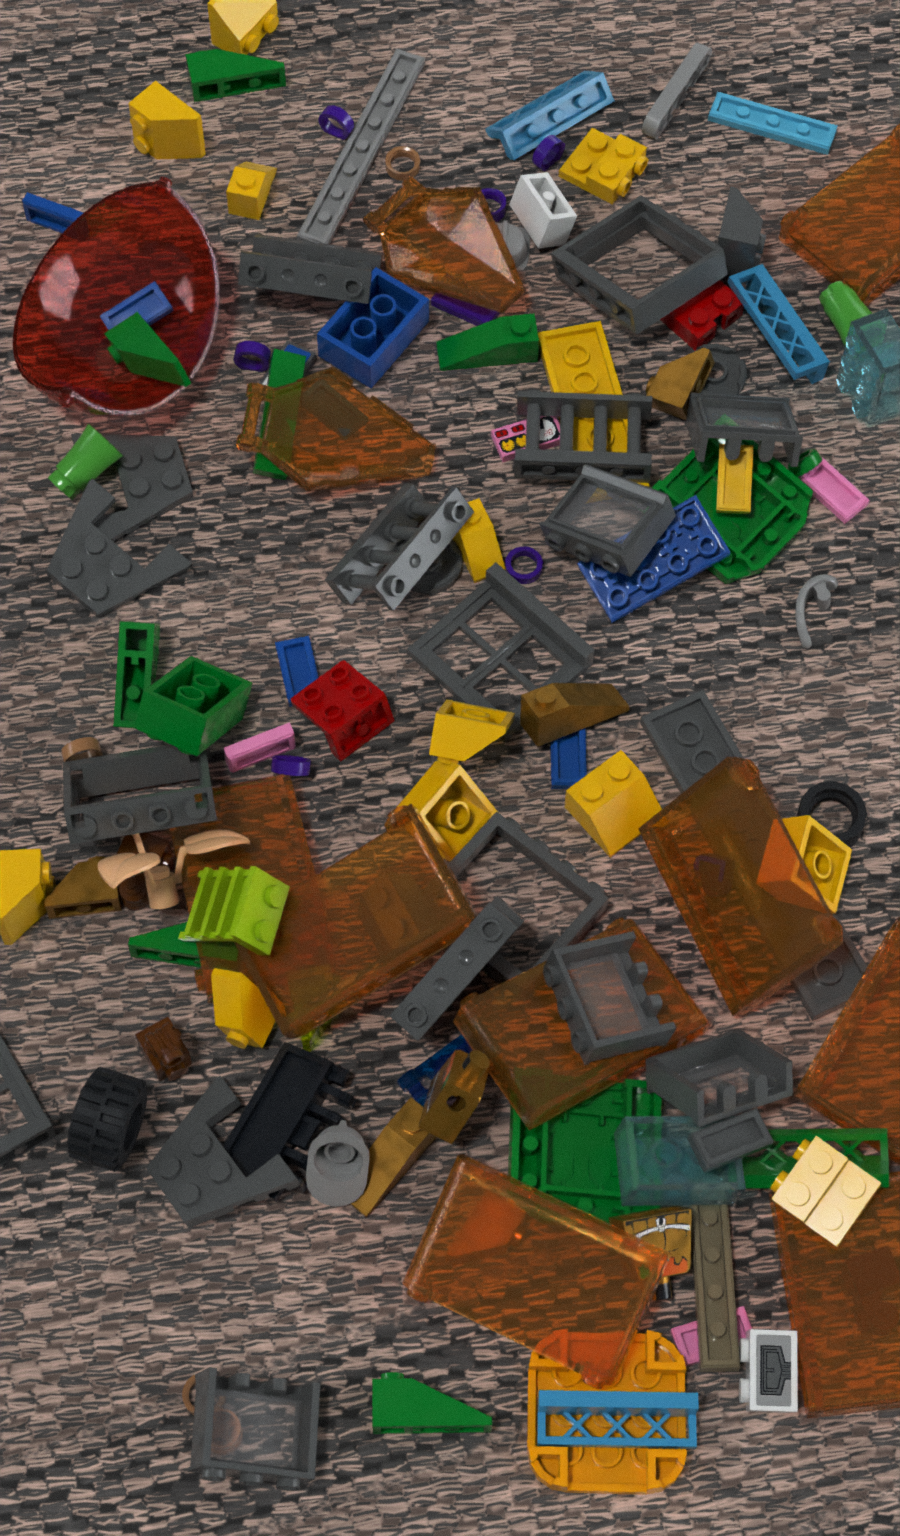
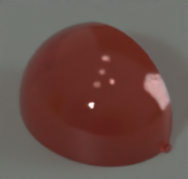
M160 177L155 182L132 185L116 191L94 204L79 216L50 247L25 289L14 323V359L21 375L36 390L63 407L96 417L117 418L133 416L163 406L185 388V386L131 373L123 363L117 365L106 349L111 346L104 334L109 330L103 323L100 315L156 281L174 311L150 327L178 358L190 381L201 367L208 353L219 312L220 292L217 263L211 242L202 222L189 204L172 189V181L170 179Z

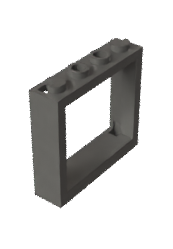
M642 195L551 253L555 275L562 283L636 335L728 275L726 267L727 256L724 254V249L718 243L712 242L703 236L700 231L692 229L677 216H672L658 204L652 203ZM645 229L694 263L637 300L588 265Z
M170 744L63 762L64 815L70 845L217 820L206 750L199 755L200 759L191 761L188 754L180 752L177 747ZM82 769L83 778L74 780L71 777V771ZM200 779V786L80 805V798ZM202 793L203 801L195 802L194 794ZM80 813L84 814V821H81Z
M496 812L422 893L446 932V935L441 939L451 946L466 927L434 902L497 834L588 904L526 975L499 953H496L482 969L485 974L524 1004L545 981L543 967L552 950L578 944L607 911L609 898L599 884L593 881L589 883L578 875V870L569 861H560L551 854L549 847L538 838L532 839L525 834L517 821L511 817L505 818Z

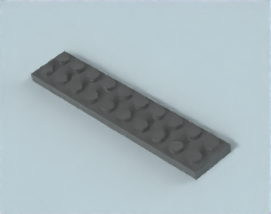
M704 690L642 716L641 726L714 852L738 859L734 886L811 1020L814 1021L877 991L879 985L837 914H828L780 901L758 884L775 819L780 818Z

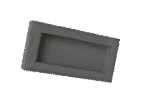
M757 1108L691 1133L687 1138L704 1173L766 1149L774 1143Z

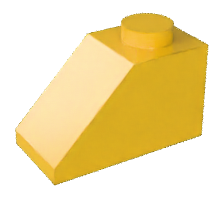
M247 161L235 166L226 190L228 213L260 220L277 168Z
M480 498L467 502L474 513L453 537V541H455L460 549L462 559L474 583L485 580L486 570L495 562L506 571L493 524Z
M214 968L211 980L215 1025L227 1035L226 1041L233 1046L245 1049L247 1045L263 1048L281 1009L243 973Z

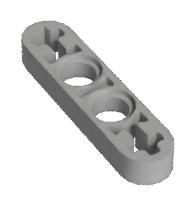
M698 42L694 44L648 112L642 126L643 134L656 140L659 138L674 116L671 114L675 108L678 109L688 95L686 91L689 86H694L708 65L712 55V48Z

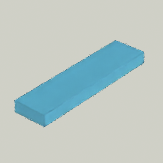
M717 92L708 115V121L826 155L830 151L838 127L834 124Z

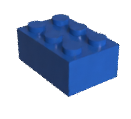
M375 267L372 271L369 303L344 302L317 333L318 356L372 389L429 323V298Z

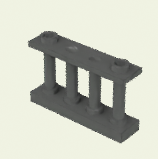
M256 234L253 239L252 252L241 251L238 285L368 304L372 271L375 267L382 270L383 252Z
M539 390L518 391L517 415H527L526 448L515 449L514 478L577 480L581 475L584 464L636 483H649L652 454L641 453V420H650L653 396H643L637 393L613 395L541 392ZM540 416L560 417L559 450L539 449ZM574 417L594 418L593 451L573 450ZM607 418L628 419L626 453L607 451Z
M405 483L326 577L325 581L345 604L352 605L362 591L368 589L374 590L387 608L394 611L474 511L457 487H452L439 503L426 502L414 484ZM424 516H428L419 528L416 527ZM404 540H408L399 552H395ZM384 565H387L386 568L382 571V573L378 577H376V574L381 570V568Z
M497 895L492 902H489L392 1012L390 1017L419 1041L521 926L525 919Z

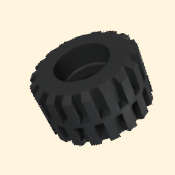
M98 1067L90 1075L78 1097L69 1126L67 1143L70 1158L113 1172L117 1171L126 1162L137 1140L147 1104L145 1080L104 1067Z

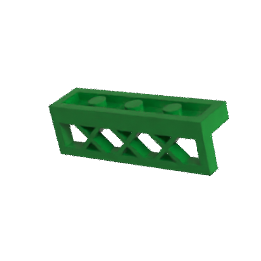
M768 1129L775 1142L766 1148L767 1150L759 1157H743L736 1160L733 1174L734 1189L771 1188L773 1182L783 1170L789 1174L798 1162L792 1158L793 1156H787L779 1148L786 1141H796L798 1144H801L804 1139L812 1141L815 1136H818L823 1141H835L844 1148L840 1153L882 1183L880 1188L889 1187L888 1129ZM880 1140L881 1155L865 1156L856 1147L862 1141Z

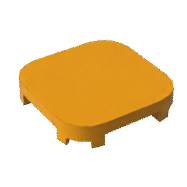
M568 1328L554 1330L552 1334L538 1343L531 1353L528 1368L527 1454L530 1468L541 1483L552 1490L565 1493L636 1495L662 1492L675 1483L685 1466L686 1449L537 1446V1397L539 1390L685 1392L686 1366L684 1356L679 1353L673 1343L661 1336L662 1333L646 1330V1334L568 1332ZM546 1415V1436H563L572 1427L562 1415ZM583 1415L571 1416L578 1421ZM591 1415L581 1425L592 1437H603L612 1428L602 1416ZM623 1416L611 1417L618 1422ZM631 1416L621 1426L632 1438H642L652 1428L641 1416ZM650 1416L656 1423L662 1418ZM670 1417L661 1428L671 1438H686V1417ZM576 1430L570 1437L583 1436ZM616 1431L611 1437L622 1436ZM655 1432L650 1438L662 1437L657 1432Z

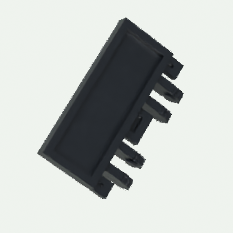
M284 1042L223 1146L245 1177L251 1175L277 1154L281 1156L287 1165L291 1163L306 1171L308 1156L291 1149V1146L293 1145L307 1151L322 1123L333 1126L338 1125L341 1120H345L337 1112L322 1107V1104L327 1099L342 1107L353 1109L357 1100L352 1095L328 1085V1082H332L343 1087L351 1074L349 1070L335 1065L333 1061ZM296 1176L300 1185L292 1190L304 1194L307 1190V1184L305 1180ZM285 1188L270 1193V1198L268 1199L277 1202Z

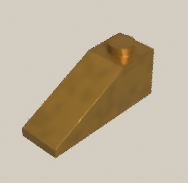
M551 683L521 695L520 724L536 746L539 747L629 711V705L612 684Z
M411 1097L389 1121L369 1149L370 1159L366 1187L363 1194L350 1204L366 1218L436 1139V1136L418 1127L424 1107Z

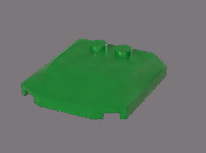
M725 415L715 424L736 426ZM708 438L704 462L697 461L693 449L662 481L659 480L652 489L668 494L672 507L679 505L694 495L697 496L731 552L730 556L707 569L724 584H728L759 574L802 530L806 522L807 510L813 490L773 456L770 461L762 462L757 453L759 444L754 440H742L741 445H753L750 514L716 513L719 444H725L726 439Z
M515 1067L512 1071L507 1202L525 1211L543 1224L611 1230L609 1217L660 1208L662 1098L654 1092L648 1094L646 1081L625 1079L622 1083L552 1076V1071Z

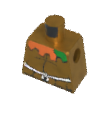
M455 1050L431 1080L418 1125L419 1128L450 1144L454 1142L483 1095L490 1065L489 1058L483 1052L473 1050L469 1054L462 1050ZM451 1096L456 1097V1101L449 1107L447 1099Z
M673 1205L609 1217L610 1227L624 1273L627 1278L636 1281H647L649 1300L671 1298L670 1276L687 1273L690 1270L692 1222L690 1208Z

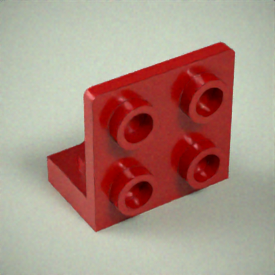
M345 660L340 661L291 698L292 705L324 732L332 754L340 762L395 721L386 694Z

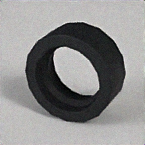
M836 781L820 782L809 788L801 798L796 817L810 815L812 807L819 801L833 800L840 802L851 812L852 823L847 831L834 835L847 846L852 847L860 838L867 817L865 802L859 793L847 784Z

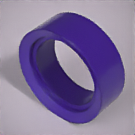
M328 105L318 118L319 125L324 132L341 140L346 139L354 129L352 117L345 110L335 105ZM328 118L337 121L343 129L333 125Z
M555 135L547 136L536 148L532 157L533 164L542 171H547L553 163L562 157L565 143Z
M484 188L477 191L471 200L473 216L483 223H494L501 220L506 214L505 195L494 188ZM492 199L497 201L501 207L495 212L486 213L479 210L477 205L483 200Z
M242 341L236 345L233 360L243 370L263 372L269 367L271 351L262 343ZM242 355H254L260 358L261 361L249 360Z
M521 546L514 548L508 553L505 560L506 572L520 584L533 583L542 573V557L535 549ZM527 556L535 561L537 567L529 574H519L513 570L511 563L517 557Z
M274 755L272 756L271 772L290 776L310 775L311 760L299 756Z

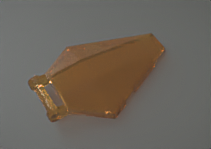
M409 176L402 182V187L375 212L370 211L363 217L366 226L371 231L377 232L381 237L387 274L402 283L500 313H504L526 292L514 260L498 225L495 224L480 187H445L443 190L426 188L416 179ZM410 196L414 197L386 223L384 222Z
M332 366L308 375L305 378L298 379L294 383L277 388L259 383H249L245 395L248 401L242 432L237 436L235 447L244 452L261 453L308 492L429 476L433 466L436 443L429 442L414 431L412 423L373 395L369 398L352 386L354 381ZM261 401H267L270 403L262 438L255 436Z

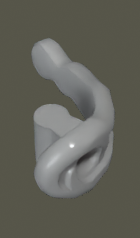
M817 575L809 579L799 591L796 600L795 616L797 632L804 649H809L812 646L805 621L806 603L814 596L819 609L826 610L830 607V591L835 590L838 586V581L831 575Z

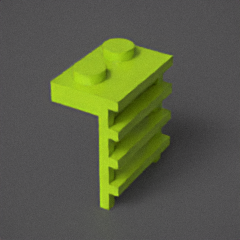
M238 866L234 870H229L226 867H219V870L204 867V870H199L197 877L200 879V883L185 931L180 932L178 939L182 941H234L258 955L270 956L290 886L256 866H250V869H243Z

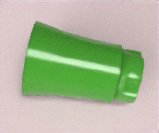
M836 281L821 292L819 301L838 332L848 354L855 355L872 348L882 339L886 330L885 324L867 308L856 292L847 284H844L842 281Z
M88 423L79 439L55 466L57 469L51 473L48 479L73 500L80 490L84 492L91 479L95 480L109 466L123 457V454Z

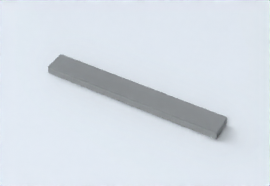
M400 49L395 50L299 230L297 240L330 245L425 65L424 57Z

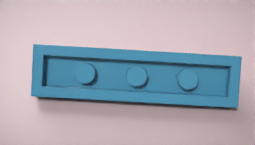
M583 71L485 128L490 138L500 139L507 157L510 160H515L536 148L547 136L558 135L614 102L603 72Z
M761 264L729 276L727 283L792 378L796 380L806 376L811 384L822 380L829 365V359L764 265ZM747 281L746 289H744L741 283Z
M539 1390L537 1397V1446L696 1449V1414L699 1409L698 1393ZM546 1415H562L572 1427L563 1436H546ZM571 1415L583 1416L578 1421H576ZM591 1415L602 1416L612 1428L603 1437H592L581 1425ZM611 1416L623 1417L618 1422H616ZM631 1416H641L652 1427L642 1438H632L621 1427ZM650 1416L662 1418L656 1423ZM670 1417H687L688 1438H671L661 1426ZM577 1430L583 1437L570 1436ZM617 1431L622 1437L611 1436ZM657 1432L662 1438L650 1437Z

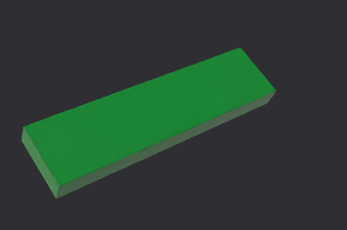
M275 348L272 352L253 474L280 480H286L288 476L306 356Z

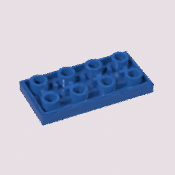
M696 495L673 507L676 517L631 577L619 572L611 573L601 565L591 561H579L577 563V567L611 623L731 555L730 550ZM630 533L615 542L622 544Z

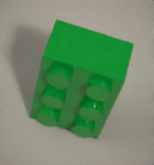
M190 656L143 691L134 728L146 733L153 740L164 741L177 747L182 753L198 756L243 719L253 683Z

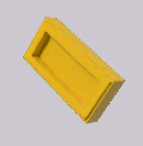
M719 444L716 513L750 514L753 445H741L738 458L728 460L724 452L725 444Z

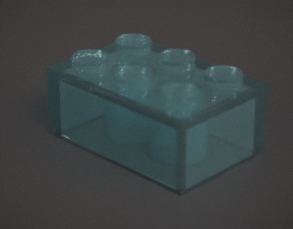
M886 308L851 321L848 336L845 340L843 356L841 357L839 373L836 377L840 391L847 393L852 401L854 415L857 419H863L867 428L900 416V328Z
M625 1116L614 1132L622 1206L734 1204L746 1190L742 1158L704 1173L687 1138L691 1133L735 1116H730L701 1127H697L690 1116Z

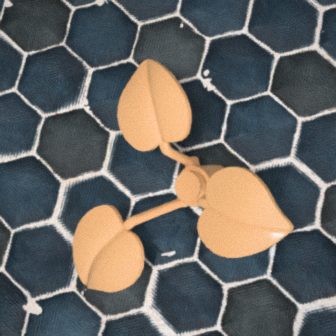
M224 829L208 830L184 839L185 845L179 848L175 873L170 872L168 866L154 867L161 862L159 855L146 853L139 833L131 834L139 854L121 853L106 857L98 862V871L102 879L113 889L125 879L143 872L150 908L166 909L179 903L176 884L183 882L181 873L184 858L187 854L206 853L237 844L250 845V840L239 833Z

